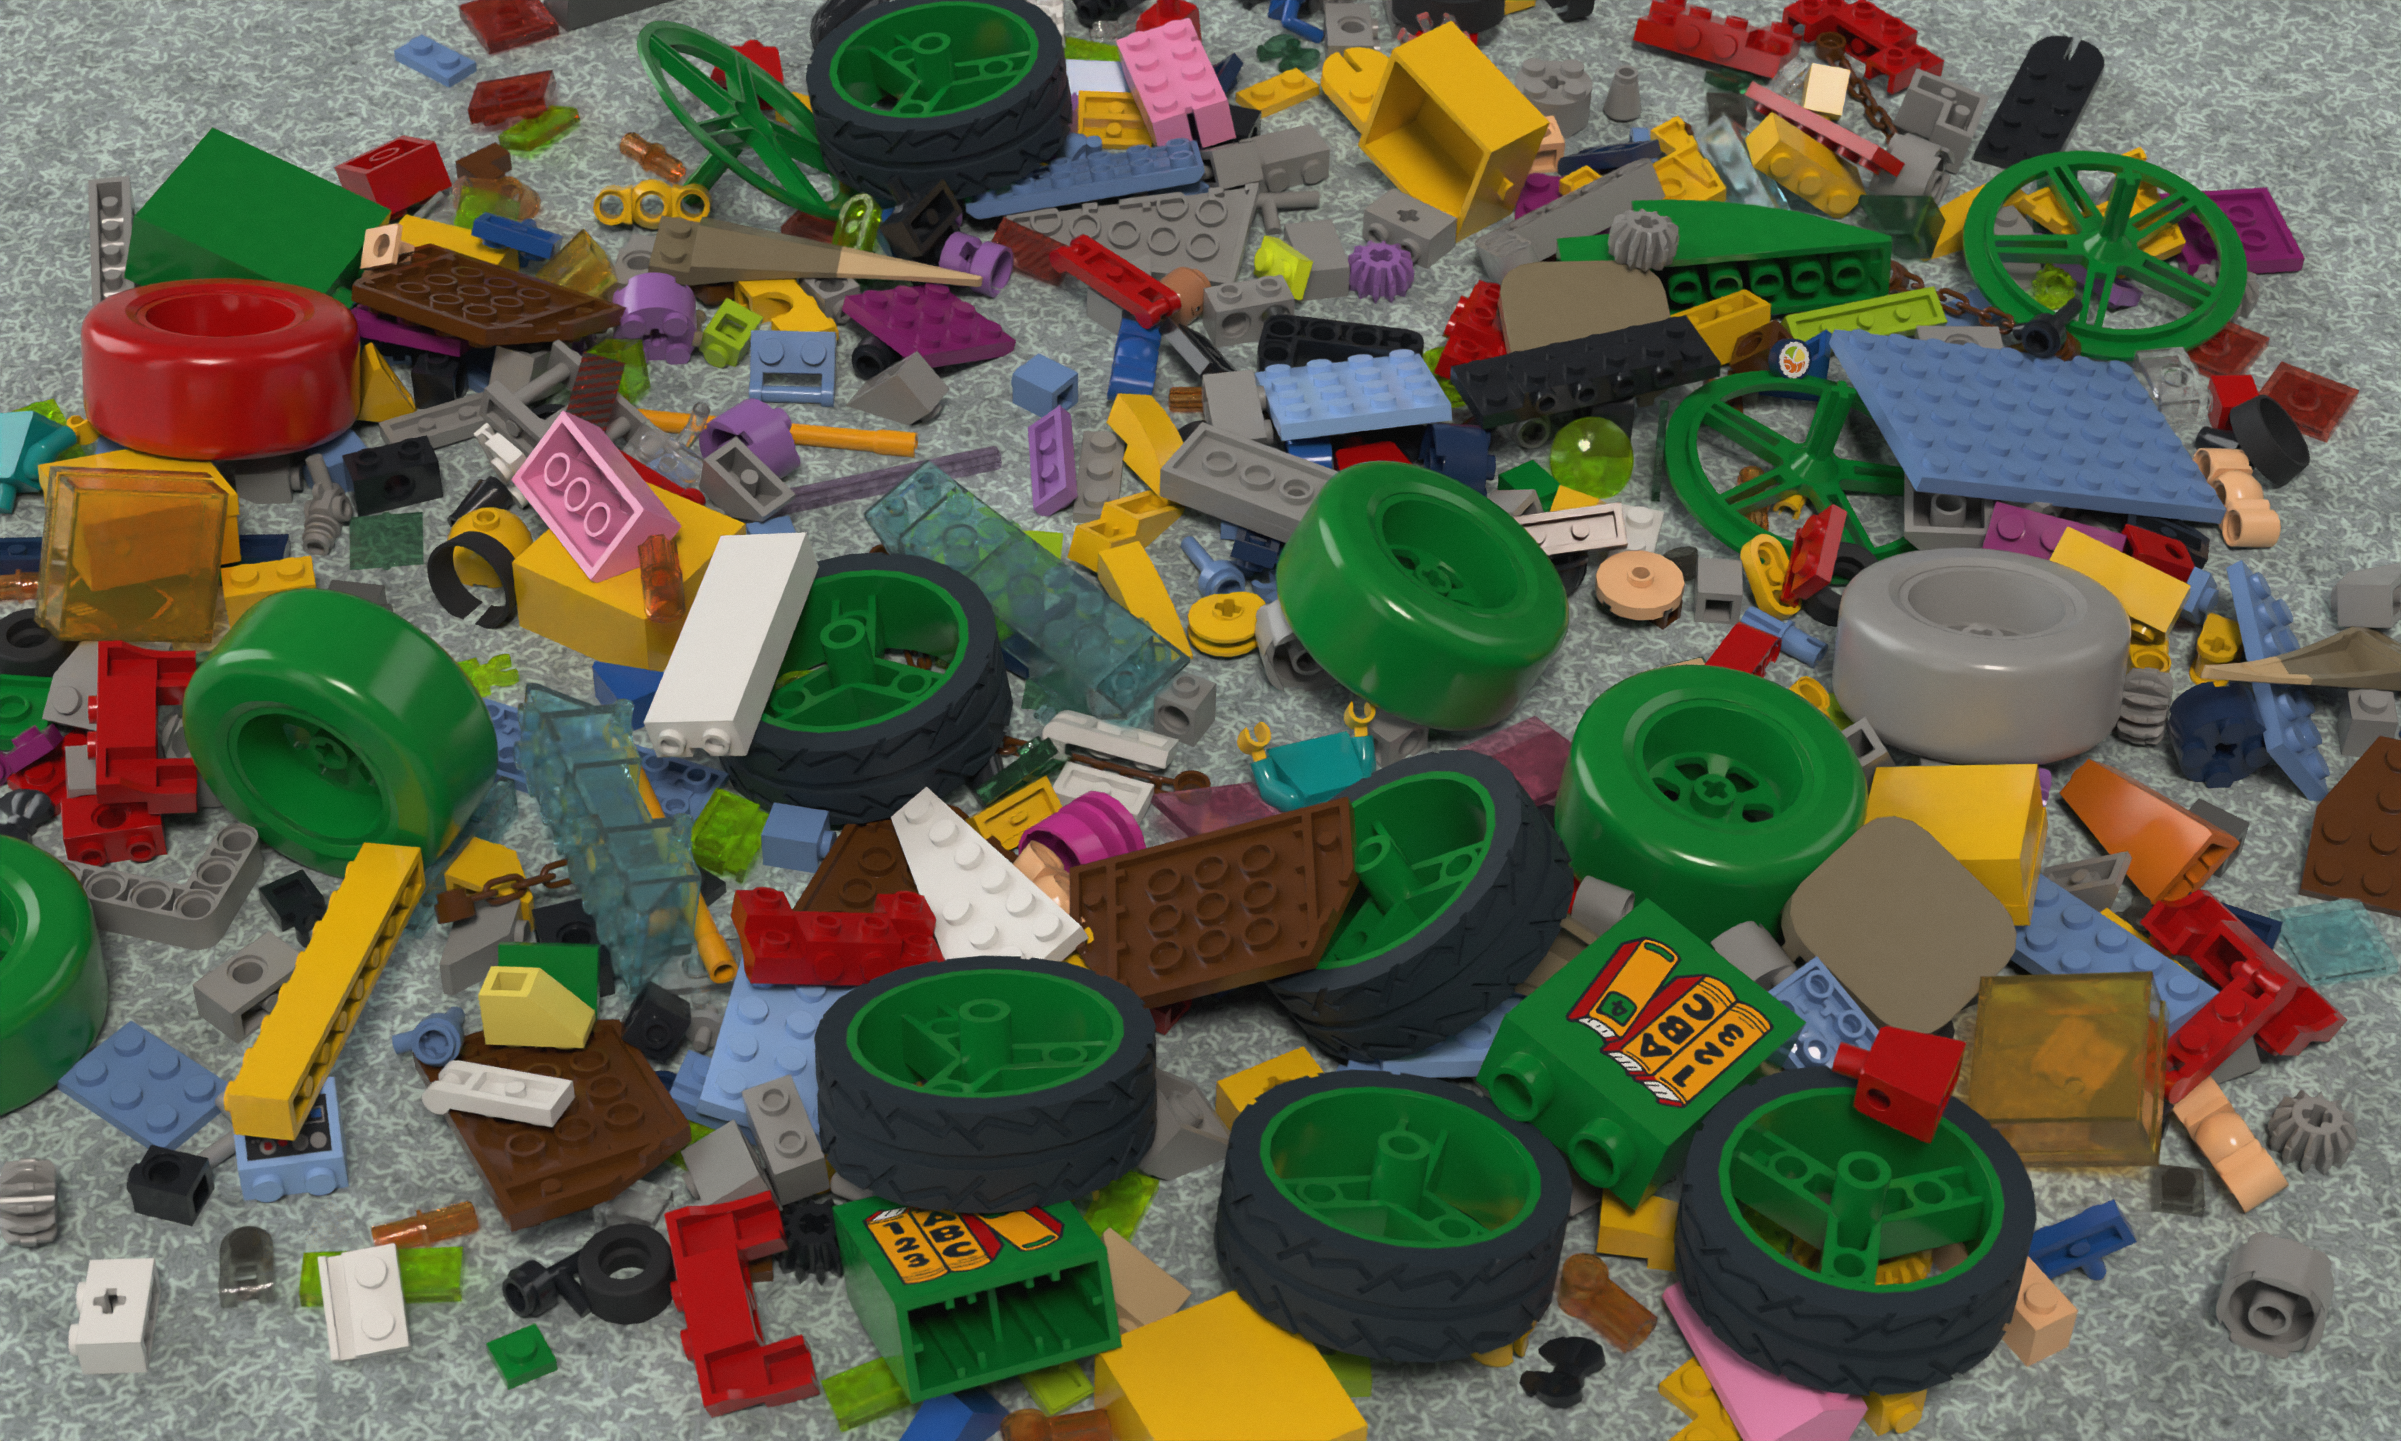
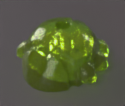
M2046 263L2044 270H2038L2036 272V279L2031 282L2033 297L2051 310L2059 309L2070 299L2075 298L2074 288L2077 286V282L2064 269Z

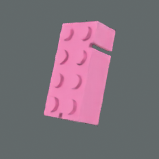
M1190 18L1169 21L1164 26L1144 32H1134L1125 38L1116 40L1125 79L1155 147L1164 146L1167 141L1176 138H1187L1189 141H1193L1186 115L1192 112L1202 148L1236 138L1228 99L1198 39Z

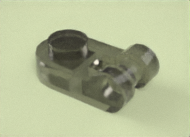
M243 1226L229 1232L221 1241L219 1249L220 1277L218 1279L221 1308L238 1307V1302L256 1299H258L259 1304L276 1302L275 1251L271 1235L265 1229L257 1226ZM256 1275V1278L238 1280V1277Z

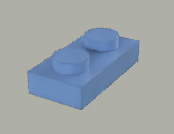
M422 34L394 50L396 61L448 88L477 71L475 61Z

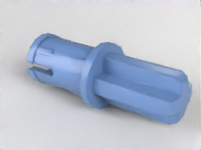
M1750 606L1742 616L1741 622L1780 637L1782 639L1780 651L1791 655L1813 669L1818 664L1816 661H1821L1827 652V643L1796 628L1795 622L1792 620L1784 623L1753 606Z

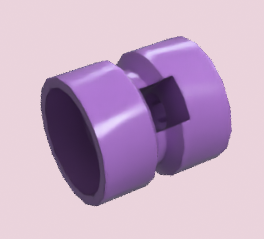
M954 232L944 245L939 267L982 276V286H970L973 292L995 298L1001 291L993 289L991 286L1003 289L1007 285L1013 268V251L1010 247L991 241H986L982 244L978 237L962 232ZM954 285V286L961 287V288H966V287H967V286H961V285Z

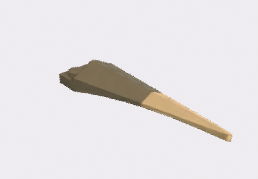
M661 216L648 266V273L669 274L676 277V283L687 286L762 279L857 278L979 287L982 286L983 277L979 275L702 217L700 222H694L680 217Z
M2352 626L2314 644L2277 656L2243 663L2205 665L2200 678L2340 689L2401 691V643L2375 628Z

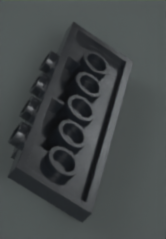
M1684 315L1451 366L1450 381L1482 430L1717 378L1720 377L1721 362L1688 317Z

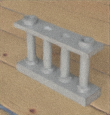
M560 339L552 344L547 365L548 371L518 391H509L498 380L484 388L479 415L523 452L526 458H528L563 410L579 409L580 407L584 408L590 405L593 407L599 404L603 406L604 403L608 405V403L613 404L614 402L613 408H605L604 410L600 408V410L595 409L593 411L599 415L611 412L610 417L607 416L606 419L604 417L601 418L604 422H608V426L602 429L604 432L606 430L605 434L608 438L615 442L622 437L638 451L632 457L646 466L659 455L675 467L680 447L675 444L669 434L662 432L616 390L610 389V391L605 390V392L601 390L600 393L596 391L595 393L591 392L589 394L587 392L581 395L577 393L576 396L581 400L583 397L587 399V397L592 398V396L597 397V395L600 397L607 394L615 395L617 393L616 398L611 400L608 398L607 400L603 399L597 402L589 401L583 404L579 402L578 405L576 403L574 405H566L545 420L539 418L526 406L559 383H562L571 392L572 390L575 392L576 389L580 391V389H594L595 387L599 388L605 385L608 387L610 385L604 381L598 384L594 382V384L574 386L575 381H583L584 379L587 381L588 379L592 380L598 377L602 379L599 374L594 375L593 373L591 376L588 374L587 376L582 375V377L577 376V372H585L586 370L590 372L592 368L590 366H585L584 368L581 366L579 368L580 362L584 363L583 358L579 353L567 347ZM581 411L580 413L576 412L575 414H571L581 417L585 413Z

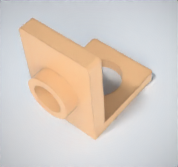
M396 223L366 229L360 265L361 270L372 271V269L396 265L398 254L414 251V245L401 241L402 225ZM411 255L400 263L409 262Z

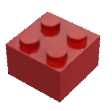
M405 135L334 167L343 188L392 210L389 221L404 216L407 213L406 208L413 204L419 203L423 205L438 200L442 196L441 191L453 186L436 142Z

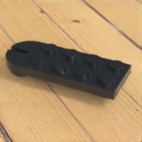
M2050 36L2033 44L1974 152L1973 160L2007 169L2029 158L2065 151L2102 80L2104 57L2100 50L2091 43L2080 40L2071 57L2074 37Z

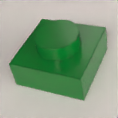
M536 1323L486 1343L487 1353L508 1390L558 1370L557 1360Z

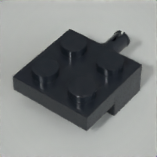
M901 175L891 177L885 184L897 203L893 213L879 226L882 234L897 258L939 267L941 253L946 241L954 232H961L955 222L963 212L944 178L920 184L910 194ZM911 281L913 286L925 285L927 283Z

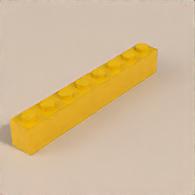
M364 842L355 860L348 863L345 878L338 891L334 890L332 892L329 906L323 919L315 923L312 939L305 952L301 951L297 956L293 974L288 983L281 985L275 1007L270 1015H266L263 1018L260 1034L253 1047H249L245 1051L242 1067L234 1081H230L226 1086L224 1108L226 1112L231 1114L235 1135L295 1141L426 888L420 847Z

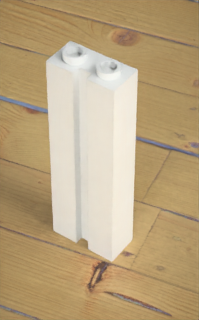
M807 532L720 536L644 720L645 728L657 758L693 757L696 748H703L710 756L747 755L819 568Z

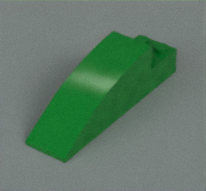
M1674 199L1631 201V210L1638 212L1643 208L1646 212L1658 211V215L1672 218V223L1679 227L1677 253L1673 258L1672 264L1663 266L1662 270L1648 268L1660 279L1665 289L1670 315L1744 289L1770 303L1771 315L1807 312L1888 295L1893 243L1890 235L1799 211L1760 205ZM1609 234L1557 238L1556 262L1615 260V257L1608 253Z

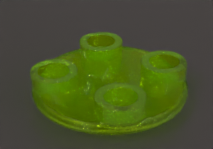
M1584 417L1569 423L1557 432L1551 446L1549 464L1552 476L1563 486L1599 499H1605L1618 494L1629 481L1634 466V453L1629 438L1615 423L1599 417Z

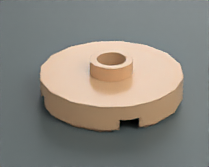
M1643 550L1624 551L1611 555L1600 564L1595 579L1596 596L1602 605L1604 600L1606 604L1611 606V612L1632 620H1654L1663 617L1664 611L1673 608V612L1680 605L1685 586L1683 573L1673 561L1660 554Z

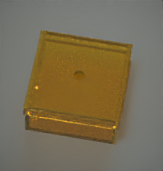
M50 466L34 621L40 627H45L59 641L123 640L125 642L212 643L229 494L214 482V478L207 472Z
M2153 972L1980 977L1968 1106L1987 1119L1992 1129H1998L2019 1154L2025 1168L2159 1166L2170 1014L2166 1001L2161 1000Z

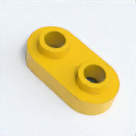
M1759 534L1744 544L1740 557L1758 608L1780 621L1786 620L1797 613L1801 608L1802 598L1799 599L1798 606L1795 608L1780 601L1789 563L1782 544L1768 534ZM1759 557H1761V558H1763V559L1765 560V562H1764L1763 564L1761 563V560H1760Z

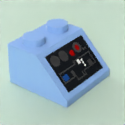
M335 1076L326 1079L295 1141L234 1134L237 1168L244 1201L256 1199L261 1202H273L284 1195L307 1192L313 1195H326L334 1189L349 1187L346 1138Z

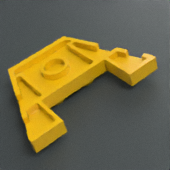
M1677 115L1650 130V140L1658 139L1660 150L1667 154L1664 158L1653 163L1665 194L1662 200L1726 201L1725 185L1707 158L1703 159L1699 153L1698 143L1692 135L1688 136L1682 118ZM1585 165L1559 180V193L1566 195L1602 176Z
M2141 147L2122 154L2143 161L2147 159ZM2144 181L2140 182L2130 217L2161 201L2157 191L2158 187ZM2048 186L2023 197L2019 205L2020 210L2054 234H2077ZM2108 201L2096 206L2103 217ZM2171 210L2139 227L2138 230L2141 231L2170 213ZM2176 223L2138 248L2163 261L2181 253L2186 241ZM2117 275V277L2120 279L2126 277L2124 275Z

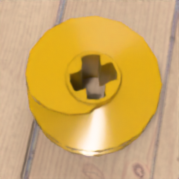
M1249 592L1212 594L1200 598L1191 606L1188 613L1189 625L1187 635L1191 644L1201 652L1221 657L1246 654L1257 648L1258 645L1255 638L1256 613L1265 604V601L1257 594Z

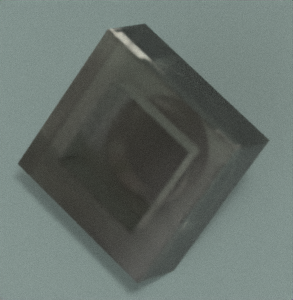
M1706 92L1705 112L1708 127L1746 128L1748 114L1744 93Z
M2152 1163L2149 1172L2151 1211L2203 1218L2205 1211L2203 1169Z

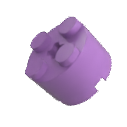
M644 273L630 278L628 285L620 292L618 288L612 298V303L626 307L621 317L620 325L613 327L614 345L623 357L624 363L628 367L646 366L648 361L666 360L670 365L688 363L691 357L690 354L695 348L692 346L694 332H697L696 301L692 289L687 285L684 288L676 283V277L665 273Z
M745 399L705 424L707 427L699 435V446L703 460L737 437L780 479L798 468L801 463L800 457L796 452L794 440L789 431L792 423L788 414L779 407L772 409L769 405L758 399Z

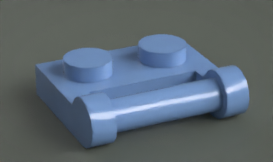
M751 330L749 398L758 399L762 402L821 403V407H834L836 332ZM764 374L822 375L821 387L764 385Z

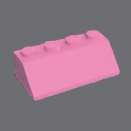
M564 410L511 479L589 579L596 583L656 561L681 528L680 523L600 427Z
M1680 1281L1664 1291L1662 1297L1743 1441H1849L1868 1409L1861 1395L1827 1392L1789 1381L1782 1373L1777 1376L1749 1362L1715 1336L1710 1326L1707 1327L1687 1301Z

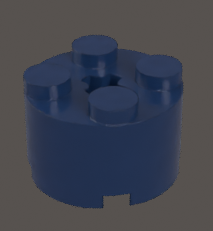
M1442 422L1428 423L1425 426L1418 458L1424 460L1423 468L1451 477L1473 488L1485 497H1487L1486 480L1492 481L1495 476L1496 458L1495 455L1488 454L1491 440L1490 428L1482 430L1480 425Z
M2213 681L2198 684L2178 696L2169 709L2171 716L2169 721H2166V730L2180 768L2189 779L2195 782L2207 783V788H2229L2234 781H2239L2249 776L2259 767L2267 765L2272 759L2266 750L2263 732L2267 729L2255 697L2248 688L2236 682L2228 681L2230 687H2215Z

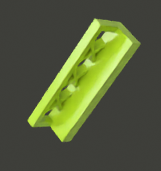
M1932 286L1787 315L1780 324L1795 339L1806 342L1826 329L1831 334H1833L1835 329L1844 331L1861 329L1870 334L1886 336L1900 334L1908 337L1915 335L1916 326H1945L1948 322L1935 287Z

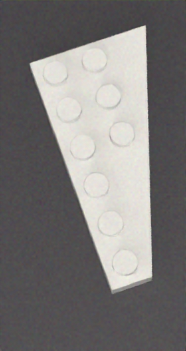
M925 787L891 816L919 894L924 895L936 918L934 934L945 960L985 955L1021 956V959L1033 957L1061 962L1076 949L1075 947L1089 938L1080 924L928 787Z

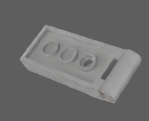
M1202 422L1160 469V496L1286 543L1321 488L1338 471Z

